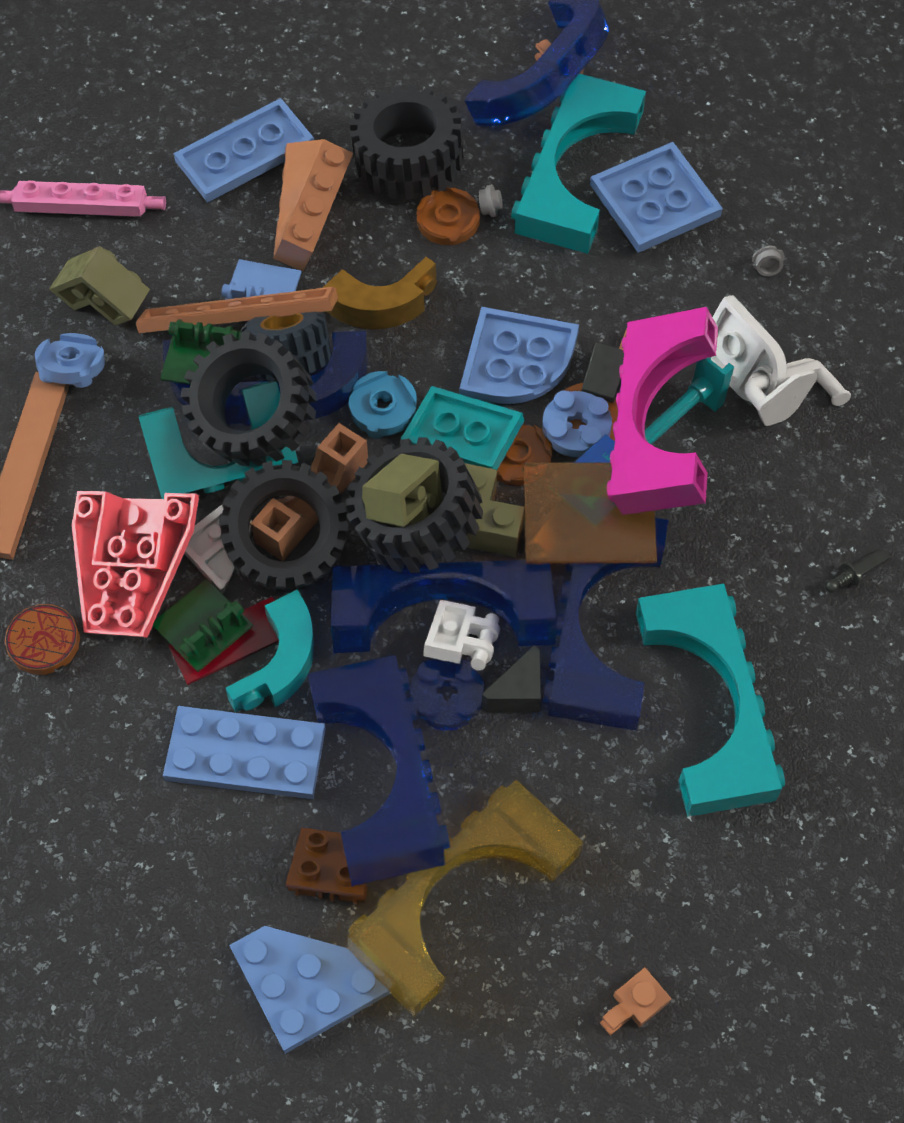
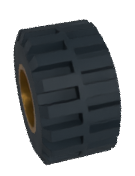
M323 312L295 313L294 315L276 317V315L255 317L248 321L241 329V332L250 331L256 338H258L259 333L268 335L273 341L278 340L303 365L308 374L322 368L331 360L332 349ZM254 375L260 379L277 380V378L270 375Z

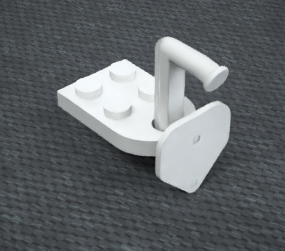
M734 295L723 298L712 317L718 327L716 356L711 357V360L722 369L728 363L734 366L729 384L730 387L741 398L755 406L765 426L776 424L789 418L798 409L816 380L831 396L833 405L841 406L849 401L851 393L843 388L821 362L805 358L786 364L784 353L779 344Z

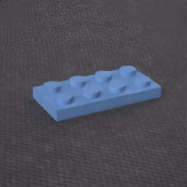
M280 98L175 152L174 158L178 166L208 203L284 163L287 143L312 141L314 137Z
M178 706L163 778L165 781L314 799L326 731L325 724Z

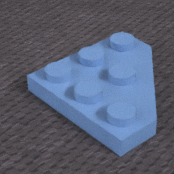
M263 926L229 945L285 1054L391 994V989L371 954Z

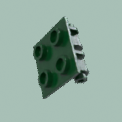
M177 319L176 322H170L168 333L172 336L160 380L191 385L184 377L187 370L196 372L199 366L193 362L195 357L200 354L205 359L210 354L206 346L213 341L219 347L223 346L225 343L222 336L232 333L237 340H241V331H235L231 326L222 328L215 327L209 323L207 326H203L202 322H197L194 325L193 323L183 322L181 319Z
M205 579L154 621L153 627L199 672L250 630L253 624L242 614L244 609L237 601L231 603L214 585Z

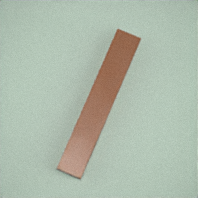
M326 287L145 309L136 321L138 333L169 330L170 322H176L177 319H181L186 323H193L194 325L197 322H202L203 326H206L208 323L215 325L249 321L255 317L274 315L276 317L291 316L295 313L332 311L338 296L336 287Z
M35 372L0 476V558L13 560L70 386V384L54 382L45 383L40 380L39 372Z

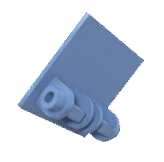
M239 259L230 284L223 285L221 294L226 300L296 291L302 271Z

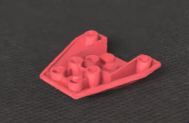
M77 491L72 532L84 633L148 637L194 532L199 495L165 493L164 499L121 498L108 492Z

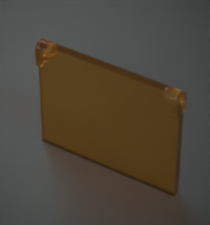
M524 463L522 471L524 473L526 563L657 562L655 511L622 515L615 503L609 500L607 494V482L611 480L612 475L611 463Z

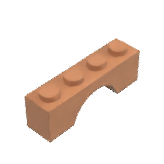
M338 423L317 447L311 471L316 474L321 471L328 477V483L331 486L335 485L341 495L356 477L354 474L358 468H364L368 463L366 460L368 459L367 440ZM286 496L282 499L272 498L250 524L255 543L279 560L284 561L316 524L318 517L311 506L305 501L294 496Z

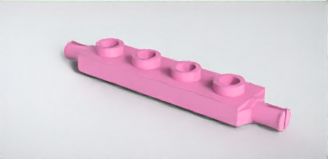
M18 181L17 186L12 191L0 190V203L12 204L14 212L141 217L147 209L165 210L166 208L165 196H147L144 186Z

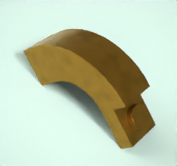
M425 257L405 277L387 286L364 284L342 269L322 287H336L338 296L332 311L326 312L345 324L363 329H386L409 322L425 311L424 295H429L437 283L436 263Z

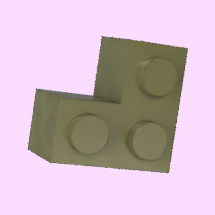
M101 246L69 259L49 288L51 292L73 310L91 305L114 325L132 320L150 290L142 283L141 278L136 273L127 270L117 261L116 256L112 252L103 249Z
M400 454L362 486V500L365 504L366 519L389 523V527L394 528L410 526L424 520L443 502L439 461Z
M465 464L483 501L480 504L483 509L482 519H475L480 528L476 536L469 533L466 535L470 542L467 548L516 557L524 526L525 507L494 501L497 491L496 469Z

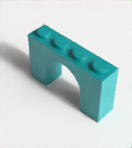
M276 380L241 388L251 430L265 424L274 415L280 401L279 388ZM173 406L139 415V421L162 499H164L165 493L190 494L191 491L202 488L204 493L219 491L225 488V482L236 479L241 482L245 478V472L251 468H254L255 471L263 468V466L258 467L251 460L249 467L241 466L235 461L224 465H208L195 459L187 451L183 443ZM288 447L281 450L285 458L277 462L270 456L266 457L267 462L272 461L273 465H282V460H292V464L298 463L295 450L292 452Z

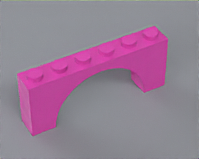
M707 307L627 323L626 337H623L622 340L624 361L619 367L621 390L616 396L618 418L613 424L615 447L610 453L612 475L611 480L607 482L609 500L615 503L622 515L706 503L708 472L696 452H667L649 444L645 438V420L655 395L672 376L690 364L716 356L718 327Z

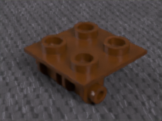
M302 827L285 887H288V891H294L295 896L306 895L316 897L318 892V899L323 900L324 893H330V901H334L336 894H338L340 901L353 902L356 905L358 901L365 902L368 886L366 885L377 838Z

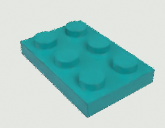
M431 386L402 435L401 440L409 438L413 445H417L418 437H426L431 445H433L437 439L444 442L447 449L450 446L453 447L465 464L498 470L524 423V417L521 412Z

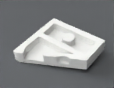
M222 505L195 525L194 532L184 553L221 593L226 590L235 570L233 563L227 556L220 536L219 520L223 512ZM249 524V537H250V535H251V533H252L251 524Z

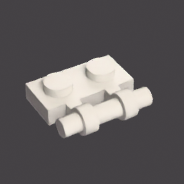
M440 600L424 645L423 656L460 664L462 654L471 656L472 668L483 670L486 663L491 661L494 652L492 643L497 640L500 632V626L498 625L499 617L493 613L487 614L485 618L474 616L476 607ZM469 634L477 635L478 638L468 636Z

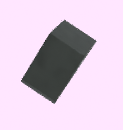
M595 343L581 392L590 393L596 397L603 398L607 402L614 403L621 386L619 367L624 361L622 349Z
M535 645L482 693L483 710L487 713H539L541 700L540 650Z

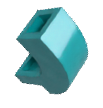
M298 590L265 605L267 620L279 640L278 649L273 659L264 668L226 687L228 700L235 713L242 709L251 710L259 706L267 696H269L276 708L288 700L306 679L314 656V636L309 610Z

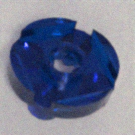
M434 658L424 661L419 665L418 671L411 681L410 697L413 710L422 719L426 720V724L439 730L459 729L467 725L468 721L482 709L484 684L477 670L472 668L470 661L461 659L459 664ZM443 686H451L452 689L457 690L458 694H452L451 700L446 701L443 700L442 694H437V691L443 689Z

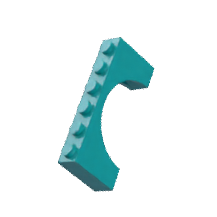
M574 72L570 84L565 83L562 89L561 106H555L551 118V130L546 129L541 142V148L543 149L541 153L536 152L531 166L533 173L531 177L526 176L521 190L523 197L521 201L516 200L514 203L511 219L515 220V234L586 254L589 253L598 230L600 209L587 205L574 197L560 181L556 165L568 148L589 136L610 132L635 135L644 111L646 91Z
M724 584L639 598L635 614L643 645L674 646L701 657L720 674L730 691L734 704V730L727 743L709 759L682 769L678 782L687 817L776 801L782 787L785 786L784 772L780 764L775 765L772 754L775 751L774 737L771 730H766L762 719L765 716L764 702L761 695H756L752 683H755V671L752 662H746L743 650L746 648V641L742 628H737L735 624L736 604L733 596L727 595Z

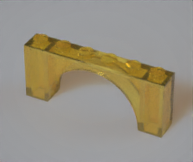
M517 780L507 788L504 785L500 786L490 796L488 800L489 805L481 813L477 810L472 812L462 823V830L453 839L450 836L445 837L433 851L435 855L426 864L422 861L417 863L406 875L405 879L407 881L397 891L394 888L389 889L379 899L377 903L378 908L369 917L365 914L360 916L348 930V950L374 974L414 1017L444 987L445 977L432 962L426 950L420 926V915L424 902L432 888L443 876L454 868L470 861L484 858H503L533 867L551 881H554L580 856L584 842Z

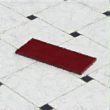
M273 597L244 609L242 614L253 624V627L199 672L170 644L168 645L187 685L279 642L267 620L265 605L273 602Z

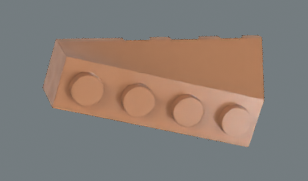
M325 139L286 144L285 166L282 174V193L279 201V220L277 222L273 259L302 272L304 271L353 155L352 152Z

